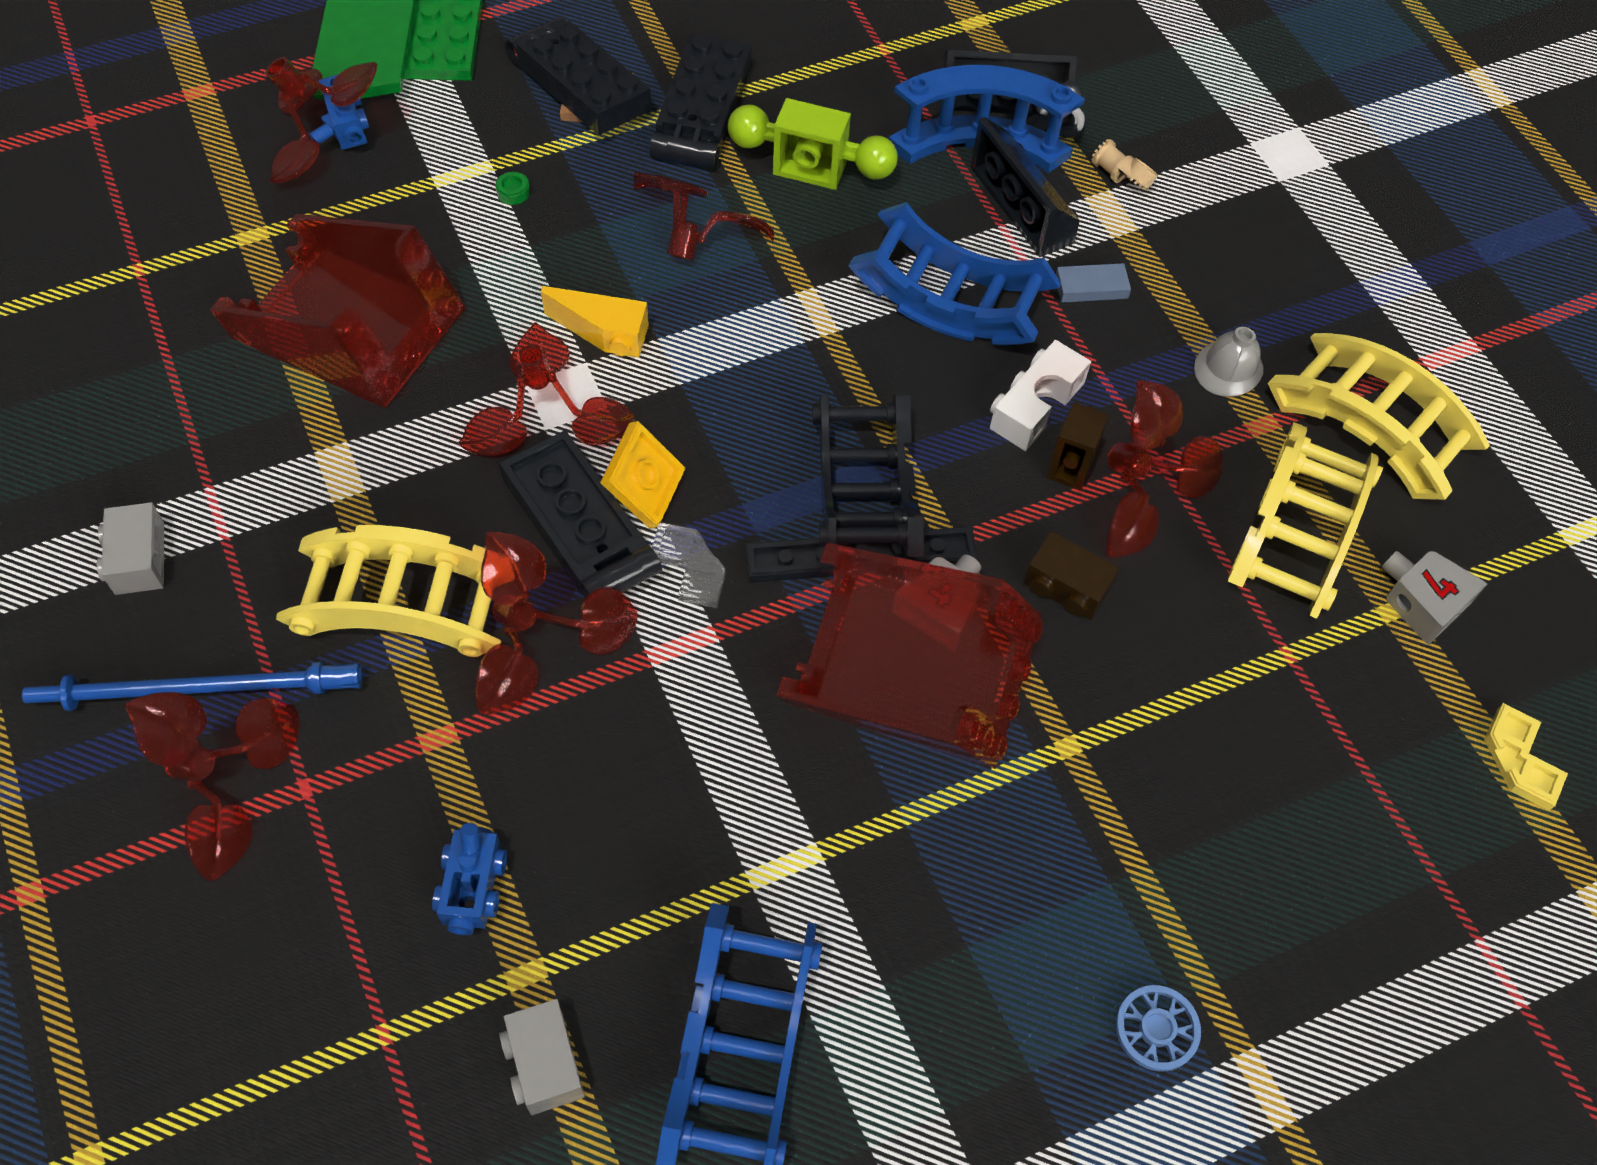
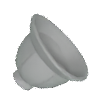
M1238 327L1236 330L1219 336L1215 342L1207 345L1200 351L1195 360L1194 371L1196 379L1205 390L1218 396L1233 397L1243 395L1258 385L1263 376V364L1260 359V345L1256 340L1254 331L1247 327Z

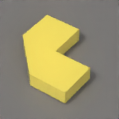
M1502 703L1496 710L1484 740L1509 790L1550 811L1557 803L1568 773L1529 754L1541 722Z

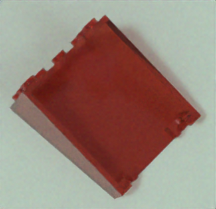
M296 214L286 226L290 231L297 233L298 244L297 246H288L285 250L294 265L257 305L254 300L242 298L238 302L239 307L230 298L221 297L211 307L210 311L233 339L373 404L386 408L466 307L415 226Z
M827 543L821 562L832 565L835 568L833 573L835 576L833 580L825 579L823 587L831 592L808 664L797 663L795 670L802 673L801 679L798 681L783 676L776 696L809 711L996 769L998 760L1004 757L1007 750L1008 738L1006 734L1010 721L1016 718L1019 711L1020 700L1018 694L1022 681L1027 680L1031 671L1030 655L1033 645L1039 641L1042 635V615L1004 579Z

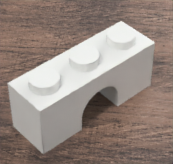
M1054 340L1046 350L1040 349L1034 356L1027 372L1020 371L1013 380L1009 392L1006 395L1001 393L993 402L990 408V412L993 413L990 429L1026 451L1046 428L1052 408L1040 400L1039 397H1051L1066 405L1085 383L1091 361L1057 340Z

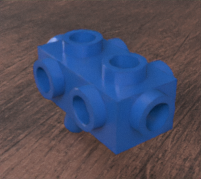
M344 73L319 80L329 113L321 116L324 125L309 133L313 143L319 145L332 136L339 141L342 150L368 143L363 129L370 127L364 109L356 108V106L362 105L356 85L349 87Z
M466 823L460 830H454L451 844L444 845L441 857V868L445 870L443 884L435 887L432 900L433 912H437L436 914L442 925H448L447 931L458 935H472L474 928L486 929L487 918L496 917L499 907V891H493L496 875H504L507 864V850L501 849L498 835L487 828L478 827L474 823ZM467 900L475 901L474 908L461 907V905Z

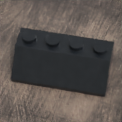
M947 50L944 55V68L962 65L1003 66L1041 75L1061 85L1068 79L1075 83L1077 56ZM980 94L955 96L953 116L976 115ZM993 94L989 116L1013 120L1017 99ZM1030 103L1027 119L1037 113L1034 104ZM1072 116L1064 117L1062 123H1071Z
M986 117L979 119L971 162L972 171L1039 257L1074 244L1080 222L1076 212L1069 208L1061 198L1057 188L1049 183L1042 174L1040 167L1033 163L1025 153L1023 146L1013 138L1009 131Z

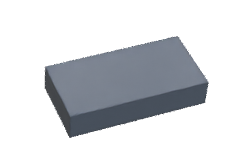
M1124 263L1057 267L1056 276L1061 282L1058 288L1061 303L1129 298L1131 287Z

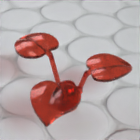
M280 57L268 66L265 74L279 89V109L283 113L291 114L301 135L300 140L291 141L277 153L271 168V178L269 179L271 182H285L300 176L310 168L318 155L319 143L316 140L308 141V133L296 110L302 106L304 101H307L309 97L314 95L318 89L327 95H332L331 102L337 107L348 106L356 102L370 87L377 71L376 62L359 64L344 70L336 76L331 87H326L319 83V80L323 79L319 70L305 69L298 71L286 57Z
M635 172L633 175L634 189L661 187L663 191L670 190L674 193L673 228L667 254L693 261L697 244H704L707 234L717 221H730L746 225L764 232L772 241L774 240V231L766 222L748 214L731 211L715 212L701 233H698V225L685 221L688 194L707 198V191L689 182L673 180L661 175Z
M535 322L519 340L510 357L511 371L518 377L517 403L514 414L512 415L511 411L504 407H489L480 411L467 424L459 445L469 452L485 456L501 455L518 447L527 435L526 426L518 421L523 414L525 387L529 386L533 390H540L545 388L549 382L557 390L571 413L577 416L572 423V430L577 439L586 444L601 445L611 442L625 433L629 423L636 421L630 409L617 400L608 397H592L583 404L582 410L578 409L556 377V372L560 371L569 360L568 347L561 339L550 334Z
M1143 380L1136 382L1137 394L1131 418V436L1134 443H1116L1108 454L1109 467L1114 471L1122 473L1121 480L1128 482L1136 491L1125 495L1115 510L1106 549V556L1111 558L1143 550L1152 542L1157 532L1159 522L1158 510L1155 506L1148 504L1150 495L1133 477L1138 478L1148 474L1152 466L1180 472L1177 480V490L1184 496L1198 498L1206 495L1216 486L1222 473L1223 455L1220 446L1213 438L1207 436H1197L1187 443L1181 455V465L1152 459L1146 449L1150 450L1164 446L1166 442L1165 437H1170L1177 433L1183 418V407L1178 395L1167 386L1156 382Z
M503 532L486 533L485 553L481 566V584L486 596L495 601L493 616L497 622L506 626L504 634L510 637L514 650L506 644H496L488 650L481 660L475 687L476 704L479 712L489 715L517 707L531 696L536 687L538 679L536 663L532 658L521 655L523 646L516 634L517 631L529 629L537 618L575 628H582L579 643L583 649L594 654L611 653L621 647L630 638L635 629L638 619L637 611L629 599L618 590L600 588L593 591L583 601L581 606L582 620H574L539 611L527 600L529 599L528 590L539 587L544 582L546 576V562L541 551L531 542L513 534Z
M160 692L129 701L125 704V709L131 719L137 744L144 756L150 762L164 766L171 778L188 780V788L197 790L212 804V806L199 805L191 810L185 824V843L192 863L199 874L207 881L216 880L244 855L251 841L252 826L248 815L241 807L233 804L222 806L221 799L201 784V780L207 778L213 771L214 759L216 757L239 754L246 750L248 760L255 768L269 769L281 764L292 753L298 740L300 727L298 712L294 706L274 698L252 700L240 710L236 720V734L243 743L233 747L208 750L200 747L199 741L195 739L204 731L207 717L203 707L193 697L182 693Z

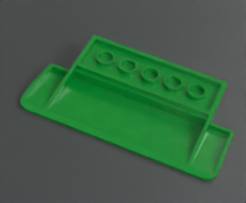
M327 0L308 86L311 96L324 100L319 80L343 73L346 76L349 87L356 85L360 99L402 92L404 79L472 81L483 0Z

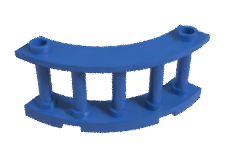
M962 65L936 69L914 76L894 87V93L909 104L907 127L889 136V140L895 145L897 154L906 162L912 164L928 155L945 151L947 145L964 143L965 148H974L979 119L986 117L1009 131L1013 138L1023 146L1025 153L1033 163L1049 173L1071 158L1073 148L1059 139L1062 121L1065 116L1082 106L1085 99L1065 85H1061L1041 75L1010 67ZM980 94L976 115L953 116L955 96ZM993 94L1017 99L1013 120L989 116ZM941 100L939 116L921 122L922 108ZM1030 103L1051 113L1047 132L1026 124Z
M907 202L879 211L878 216L889 228L878 250L854 256L849 264L850 269L875 295L880 298L884 294L898 305L896 311L927 328L951 337L972 342L975 337L992 339V344L997 345L1023 344L1035 341L1038 330L1027 316V313L1038 291L1057 289L1061 285L1060 280L1045 258L1022 261L1003 260L964 249L930 228L912 210ZM899 240L918 254L907 275L901 272L889 260ZM929 263L952 274L941 296L918 284ZM965 279L988 286L978 307L954 301ZM1002 290L1022 291L1015 307L993 308Z
M711 903L695 983L704 985L696 984L691 1011L689 1010L680 1050V1064L677 1077L673 1081L662 1125L656 1165H676L679 1150L688 1151L689 1146L763 1161V1165H783L787 1140L778 1139L808 971L809 969L818 970L823 943L814 941L817 923L808 922L804 944L734 930V925L726 924L729 906ZM730 948L800 962L795 993L725 980L724 974L717 973L721 951L729 952ZM720 998H726L791 1011L785 1046L714 1032V1027L707 1025L711 1000L720 1002ZM710 1050L781 1064L775 1097L703 1083L704 1078L696 1077L700 1054L709 1055ZM699 1102L772 1116L767 1141L693 1127L694 1122L686 1120L689 1105L698 1106Z

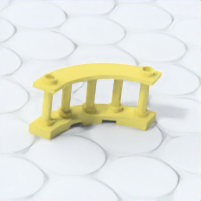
M1314 333L1310 338L1318 355L1299 376L1275 375L1268 382L1281 412L1305 414L1322 420L1327 415L1343 422V429L1357 436L1369 446L1375 442L1390 456L1387 462L1399 475L1412 499L1445 500L1453 490L1444 474V470L1460 450H1486L1490 446L1480 424L1475 420L1463 402L1443 382L1406 356L1366 339L1342 334ZM1327 366L1349 368L1336 383H1328L1316 379ZM1364 373L1390 383L1373 403L1349 391ZM1402 392L1424 408L1408 429L1385 412ZM1434 421L1440 426L1449 440L1435 458L1432 457L1419 439Z
M1293 422L1278 454L1273 470L1275 472L1274 476L1270 479L1258 507L1257 515L1263 518L1258 529L1252 526L1249 528L1229 573L1228 582L1243 587L1246 578L1254 580L1255 577H1258L1312 600L1309 606V616L1317 619L1321 609L1328 611L1336 597L1338 590L1332 588L1333 583L1350 547L1371 488L1375 487L1383 467L1378 466V455L1373 453L1370 454L1366 464L1310 443L1311 439L1305 437L1307 427ZM1299 472H1302L1354 493L1351 508L1349 509L1295 487L1296 483L1290 481L1292 473L1298 475ZM1290 501L1345 523L1337 545L1281 523V518L1275 516L1280 502L1287 504ZM1274 536L1330 559L1320 585L1317 586L1262 563L1263 559L1258 557L1257 554L1264 538L1272 540Z
M357 525L355 532L340 533L337 527L329 528L302 538L298 551L310 557L314 564L301 604L278 612L276 620L288 625L292 632L304 636H312L329 630L350 628L401 632L449 645L458 649L461 654L466 656L478 657L500 648L501 640L483 632L494 588L516 579L520 565L475 544L472 551L449 544L451 537L424 530L385 525ZM376 559L390 560L378 603L351 601L363 561ZM410 562L436 567L424 612L395 606L406 564ZM345 564L334 601L319 602L329 568ZM452 572L467 576L478 583L468 625L440 616Z

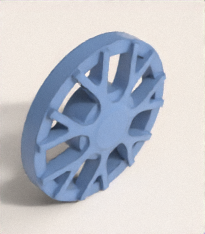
M1149 985L1136 989L1122 1002L1116 1016V1033L1120 1045L1134 1062L1144 1068L1154 1071L1177 1069L1193 1057L1200 1044L1201 1025L1194 1007L1182 994L1171 988ZM1148 994H1154L1153 1000L1149 999ZM1158 995L1172 999L1168 1011L1156 1007ZM1139 997L1143 998L1149 1008V1011L1144 1016L1132 1004ZM1177 1002L1182 1008L1175 1009V1003ZM1127 1008L1130 1009V1011L1132 1012V1014L1126 1013ZM1186 1012L1191 1024L1178 1028L1174 1016ZM1124 1018L1140 1022L1139 1032L1125 1031ZM1192 1029V1036L1187 1034L1186 1031ZM1176 1035L1191 1042L1186 1053L1171 1042ZM1127 1037H1131L1132 1041L1129 1042ZM1140 1038H1143L1150 1045L1144 1056L1139 1054L1132 1046ZM1165 1046L1171 1062H1158L1156 1047ZM1175 1053L1181 1056V1058L1176 1060Z

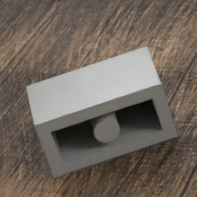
M150 502L105 508L103 524L98 526V538L102 546V558L97 559V572L100 580L106 581L115 595L163 589L164 521L154 504Z
M558 999L505 1015L504 1020L507 1031L499 1033L506 1060L512 1058L515 1060L518 1075L510 1077L517 1105L525 1103L532 1116L585 1098Z

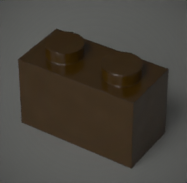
M1073 402L1059 434L1046 478L1081 491L1095 459L1109 414L1100 412L1093 407Z
M1051 531L1029 564L1023 584L1030 587L1037 595L1049 597L1065 606L1072 614L1084 616L1092 620L1111 590L1120 567Z

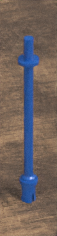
M313 662L305 671L78 684L74 675H66L62 677L60 685L24 687L22 699L25 704L61 702L65 711H73L77 708L79 700L307 687L314 694H324L325 690L361 689L362 668L360 663L324 666L323 662Z

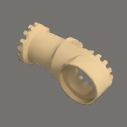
M1111 139L1103 142L1102 146L1099 145V150L1096 149L1094 151L1096 153L1092 155L1091 162L1096 167L1101 166L1111 175L1110 179L1115 183H1119L1127 177L1130 178V181L1136 180L1134 184L1139 183L1138 187H1142L1143 190L1147 191L1158 177V174L1139 159L1125 156L1116 148V143Z

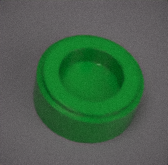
M507 172L496 180L497 197L501 202L508 205H517L529 198V180L524 174Z

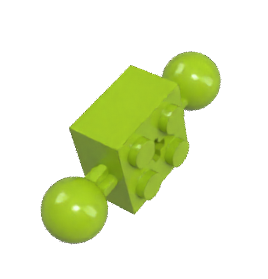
M786 98L776 123L769 122L766 113L755 105L738 107L732 112L728 120L729 135L733 142L740 147L751 149L760 146L765 140L774 142L773 175L836 190L847 160L855 162L860 173L873 180L889 176L894 171L898 161L896 147L886 137L870 136L860 144L849 142L851 113Z

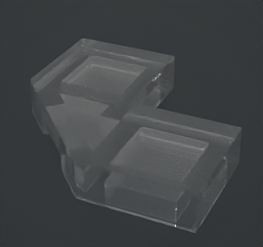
M659 522L652 548L660 562L686 568L679 591V601L717 608L725 579V568L718 558L714 557L705 545V540L697 529Z

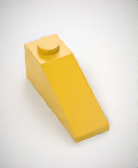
M542 286L541 296L545 315L604 352L613 353L618 356L640 358L649 326L647 302Z

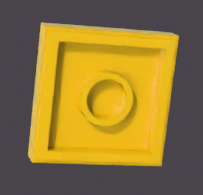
M639 421L628 424L600 483L649 529L657 528L668 508L685 467Z

